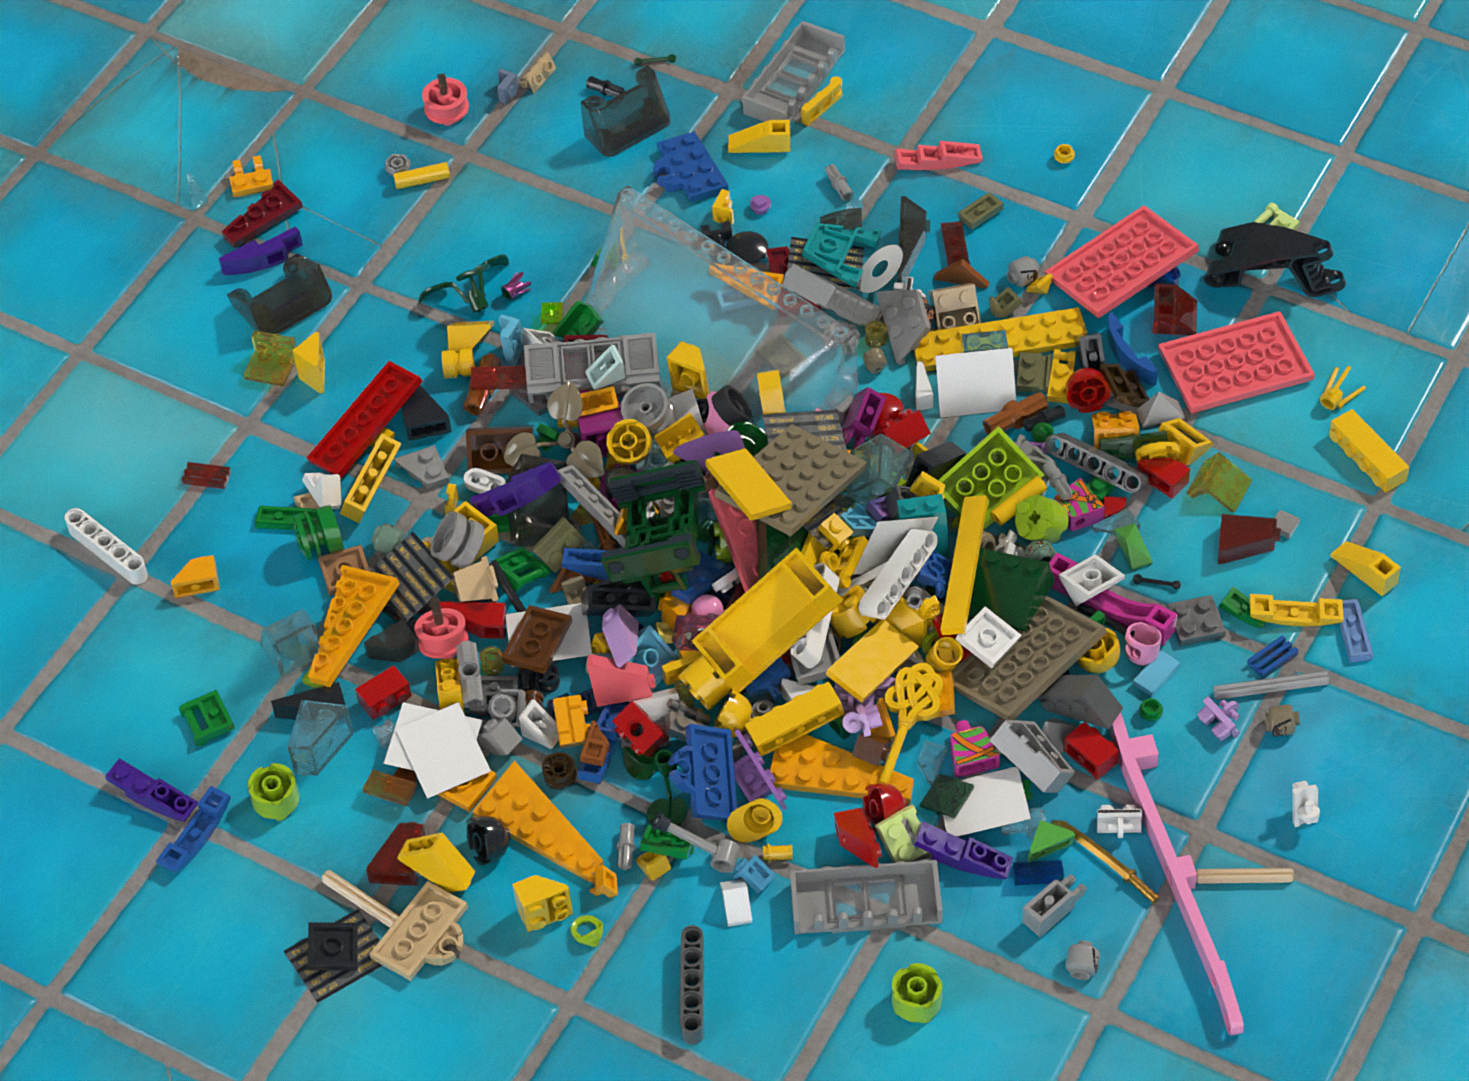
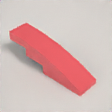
M940 141L938 146L918 145L916 150L896 148L894 153L896 167L902 170L947 169L976 164L983 160L979 144Z

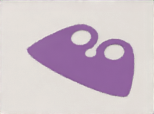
M733 430L713 433L691 440L678 446L673 453L685 461L697 460L699 467L708 471L705 466V460L716 457L713 454L714 452L723 455L728 452L744 449L745 446L740 433Z

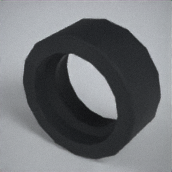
M725 385L712 396L714 409L730 427L734 423L748 422L752 418L750 405L734 387Z

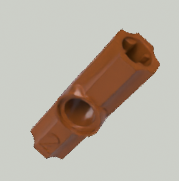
M488 353L486 356H483L477 373H473L471 376L469 393L464 403V410L469 412L470 415L478 416V414L482 413L489 395L492 396L494 394L496 377L501 367V359L496 357L495 354Z
M1037 392L1019 402L1016 400L1009 401L1000 412L983 420L986 434L989 435L998 426L1004 432L1012 427L1014 429H1021L1024 419L1039 414L1041 410L1045 411L1048 409L1046 398L1041 392Z

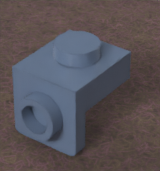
M500 68L498 71L500 84L497 87L499 102L507 104L519 89L517 74Z

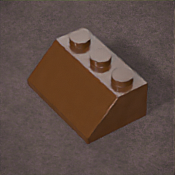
M534 425L468 428L466 430L468 470L478 468L493 474L527 471L507 464L504 460V454L509 441L517 434L526 432L533 434L535 437Z

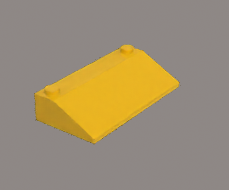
M795 548L699 633L692 642L733 691L740 693L838 606L843 599L805 556Z

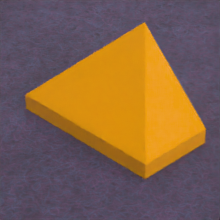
M614 386L580 394L583 403L580 417L619 408Z
M879 698L876 705L882 726L872 728L870 731L891 740V748L896 734L884 698Z

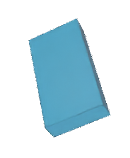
M1161 650L1156 660L1148 664L1133 680V685L1152 697L1180 668V662Z

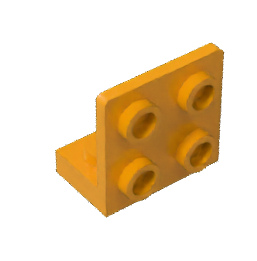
M1101 411L1097 412V414H1092L1094 447L1099 450V439L1139 434L1137 416L1130 411H1121L1119 414Z

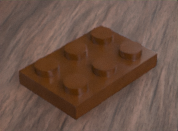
M529 605L501 657L502 662L545 674L572 623V616Z

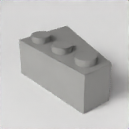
M1005 720L989 740L1035 783L1042 792L1058 793L1075 773L1034 721Z

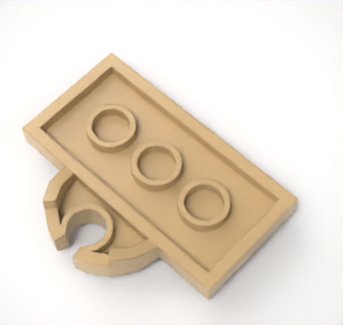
M427 881L370 953L371 959L410 981L425 963L445 965L453 962L456 959V954L453 951H445L443 948L453 944L457 947L458 951L463 950V932L457 921L468 909L467 902Z

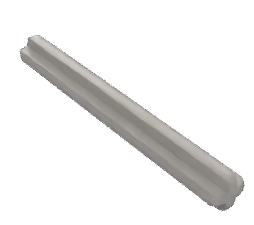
M1327 671L1217 685L1213 687V695L1218 700L1329 684V674Z

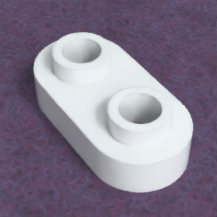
M478 468L470 469L464 475L466 488L479 494L506 484L503 477Z
M736 568L711 584L715 592L720 590L723 594L734 586L732 584L733 581L736 584L741 582Z

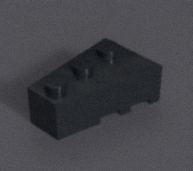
M651 575L652 580L655 584V578ZM609 579L589 585L582 592V615L603 616L610 608L614 609L619 604L633 617L650 618L656 611V597L649 596L641 581L625 584L623 581L611 583Z

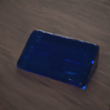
M1062 860L1013 863L1015 885L1051 884L1054 880L1061 882L1064 879Z

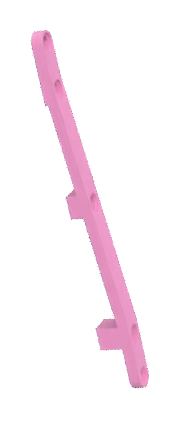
M1120 713L1109 728L1113 743L1119 750L1118 761L1122 774L1137 809L1142 810L1141 819L1212 985L1226 1030L1230 1036L1242 1034V1018L1224 960L1220 961L1190 890L1195 888L1197 878L1191 855L1176 857L1140 771L1157 767L1159 754L1153 735L1129 739L1122 714Z

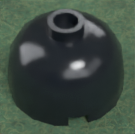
M492 816L471 818L470 821L472 823L467 824V840L470 850L475 849L478 856H473V858L479 865H487L498 861L506 854L509 841L511 840L509 829L500 820Z

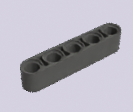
M1066 433L1050 435L1045 440L1044 446L1049 454L1127 492H1138L1145 489L1149 484V477L1143 470ZM1056 439L1060 441V449L1055 445ZM1075 448H1077L1080 452L1079 458L1075 456ZM1095 457L1099 460V467H1096L1094 464ZM1114 467H1116L1119 471L1118 477H1116L1113 473ZM1134 476L1139 481L1138 487L1133 483Z
M695 925L685 927L681 933L680 1026L682 1039L690 1045L698 1044L704 1038L705 946L703 931ZM691 961L697 962L695 964H689V962ZM696 983L697 985L689 986L688 984ZM690 1005H696V1006H697V1007H695V1008H688V1006H690ZM690 1027H696V1028H697L696 1030H693V1031L687 1030V1029L690 1028Z

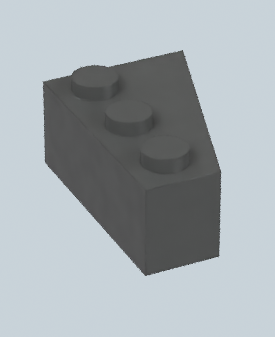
M1061 675L1037 697L1042 707L1048 712L1107 729L1111 727L1123 710L1121 704L1098 675Z

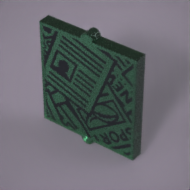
M939 774L920 803V807L933 811L936 815L942 814L956 818L975 788L974 784L961 781L958 777L951 778Z

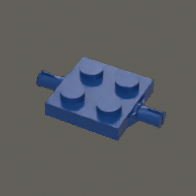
M934 549L915 576L916 581L922 585L933 587L936 597L943 598L948 590L953 560L943 557Z
M779 657L744 689L750 698L759 693L769 691L774 701H777L778 698L781 699L783 696L777 686L782 679L789 678L791 673L782 658Z

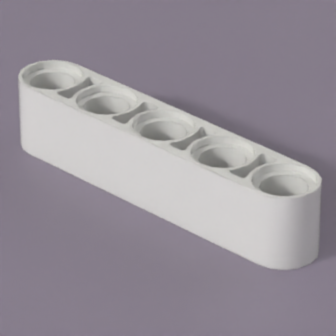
M73 508L66 512L64 516L65 522L72 537L130 583L141 584L146 581L148 572L144 560L139 554L83 510Z
M911 529L861 598L859 612L862 616L883 620L889 615L937 545V536L934 532Z
M824 563L816 564L814 568L837 593L839 577ZM832 611L791 646V654L806 668L815 667L822 657Z

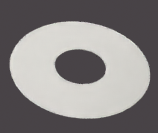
M885 246L876 251L862 267L860 291L864 293L874 292L882 288L893 278L903 258L902 249L899 246ZM886 260L888 266L885 272L878 277H873V268L880 261Z

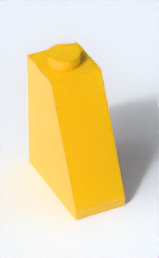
M443 833L406 840L397 857L402 863L449 893L466 890L470 886L476 872Z

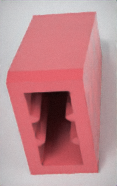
M593 654L588 655L587 669L597 707L652 697V690L656 687L654 674L649 673L647 665L626 662L619 668L612 658Z

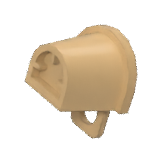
M487 556L481 557L478 563L452 573L454 577L452 579L453 587L459 602L498 601L496 593L498 583L492 565L489 566Z

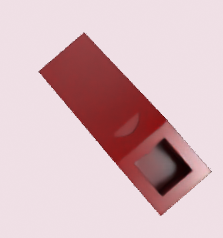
M473 601L440 602L441 608L457 610L464 616V629L467 632L480 638L505 639V614H507L505 603H477Z
M862 807L833 813L836 835L840 846L872 867L879 868L878 858L881 857L880 845L876 842V835L871 827L870 818L864 815Z

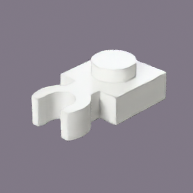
M1009 530L1007 536L1001 533L998 538L1000 543L996 546L995 551L1013 555L1016 548L1014 543L1017 539V534L1012 530Z

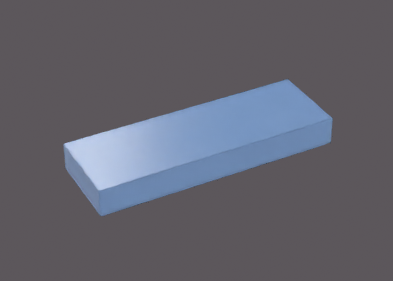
M1358 599L1342 600L1344 620L1339 623L1349 662L1373 660L1374 655Z

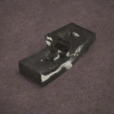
M852 208L826 214L820 217V224L841 225L843 229L855 230L856 227H862V209Z

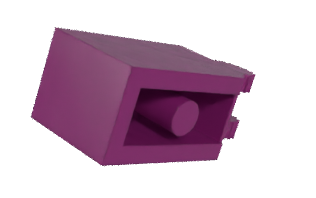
M870 387L855 394L842 427L845 446L848 445L851 437L855 439L852 451L859 452L865 438L874 431L886 397Z

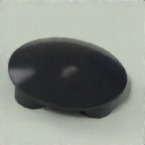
M745 231L737 233L726 244L727 252L733 255L734 261L740 267H746L750 263L767 257L766 249H768V243L762 235L756 232Z

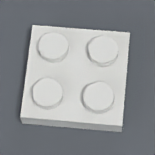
M984 607L968 623L965 634H958L955 640L990 668H993L1020 640L1021 634L988 608Z

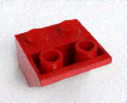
M908 408L903 411L897 409L889 414L890 417L886 420H877L874 431L868 437L886 455H895L931 433L921 411Z

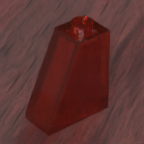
M1222 514L1218 564H1226L1274 551L1275 541L1280 542L1281 528H1276L1277 519Z
M408 822L399 823L367 866L366 872L369 883L404 886L418 885L419 873L402 863L397 857L406 840L426 836L423 824Z

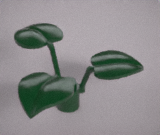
M501 254L492 257L476 266L473 270L465 271L456 277L457 281L470 279L473 289L467 292V297L454 282H443L425 289L419 296V304L428 295L444 288L453 287L464 299L465 304H470L473 313L486 309L489 305L485 298L482 273L489 270L491 266L509 265L507 255ZM475 275L479 277L480 289L476 287L473 276Z
M624 747V765L628 774L633 779L640 781L648 780L653 776L654 771L659 772L664 777L668 799H657L649 806L647 817L650 824H653L659 812H663L665 817L671 819V823L680 826L686 818L687 806L683 799L672 800L669 773L677 770V766H680L678 764L668 765L672 752L658 749L649 758L643 754L639 756L631 747Z

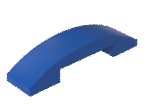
M1113 312L1109 313L1107 335L1113 354L1126 370H1135L1139 380L1151 386L1156 385L1158 370L1147 356L1138 359L1123 339L1124 326Z
M210 786L197 804L199 810L175 843H168L157 858L156 863L174 873L183 869L198 854L215 831L227 809L231 796Z

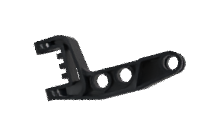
M1257 222L1233 226L1220 231L1215 251L1220 256H1223V259L1210 262L1204 278L1205 283L1210 287H1236L1241 285L1245 271L1289 268L1305 294L1310 297H1319L1338 292L1346 286V280L1341 271L1326 269L1322 265V262L1329 260L1334 254L1329 241L1287 227ZM1323 249H1327V250H1326L1325 252H1323V253H1318L1319 251H1321V250H1323ZM1340 279L1338 282L1331 284L1332 281Z

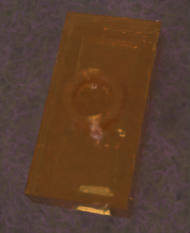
M372 770L363 787V792L407 806L417 786L415 782Z

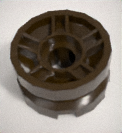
M554 752L544 759L542 773L546 785L551 789L564 790V787H570L575 782V762L570 755L563 752Z

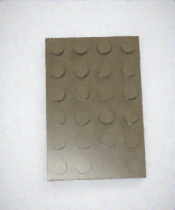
M791 424L753 457L792 502L791 509L759 518L758 520L792 536L865 471L867 462ZM721 485L715 489L716 498L741 510Z
M1046 596L1026 630H1016L1021 634L1020 640L993 668H990L971 653L951 671L953 673L954 691L1005 720H1014L1107 633L1105 626Z

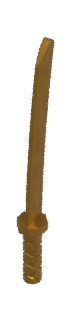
M1051 821V824L1073 831L1075 834L1074 840L1086 847L1121 875L1125 883L1134 885L1152 904L1158 901L1159 896L1136 876L1137 872L1134 869H1128L1113 855L1066 821Z

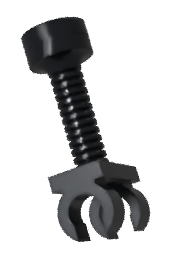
M729 220L721 222L722 227L720 230L710 231L709 225L700 226L704 245L716 243L719 252L717 257L718 265L733 267L735 265L733 255L727 252L724 241L732 237V228Z

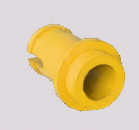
M767 844V846H763V861L771 863V860H793L792 844L770 846V844Z

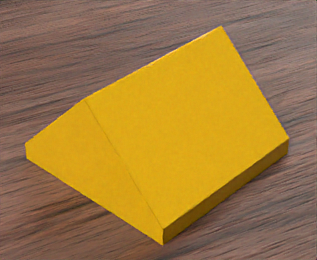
M314 332L292 351L299 379L317 392L324 393L325 357L319 332Z

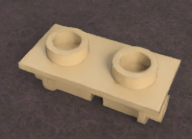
M548 52L539 57L530 69L531 71L527 72L520 79V85L523 88L531 87L533 93H536L556 69Z

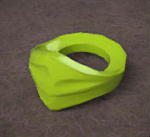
M590 915L578 917L571 925L572 936L578 943L597 947L602 938L603 923ZM584 923H591L596 927V929L583 936L577 932L578 927Z

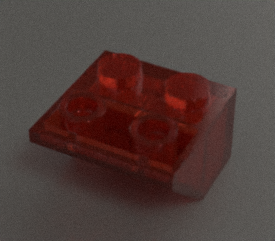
M1155 284L1152 334L1190 336L1196 334L1197 300L1178 285Z

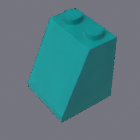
M942 494L897 500V520L938 517L932 529V532L937 536L935 550L943 557L950 559L947 517Z

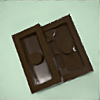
M1120 364L1100 365L1107 383L1119 402L1139 408L1149 400L1135 370H1123Z

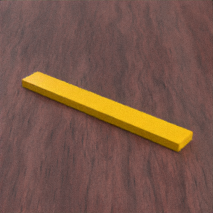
M986 495L964 497L940 629L942 635L965 634L988 504Z

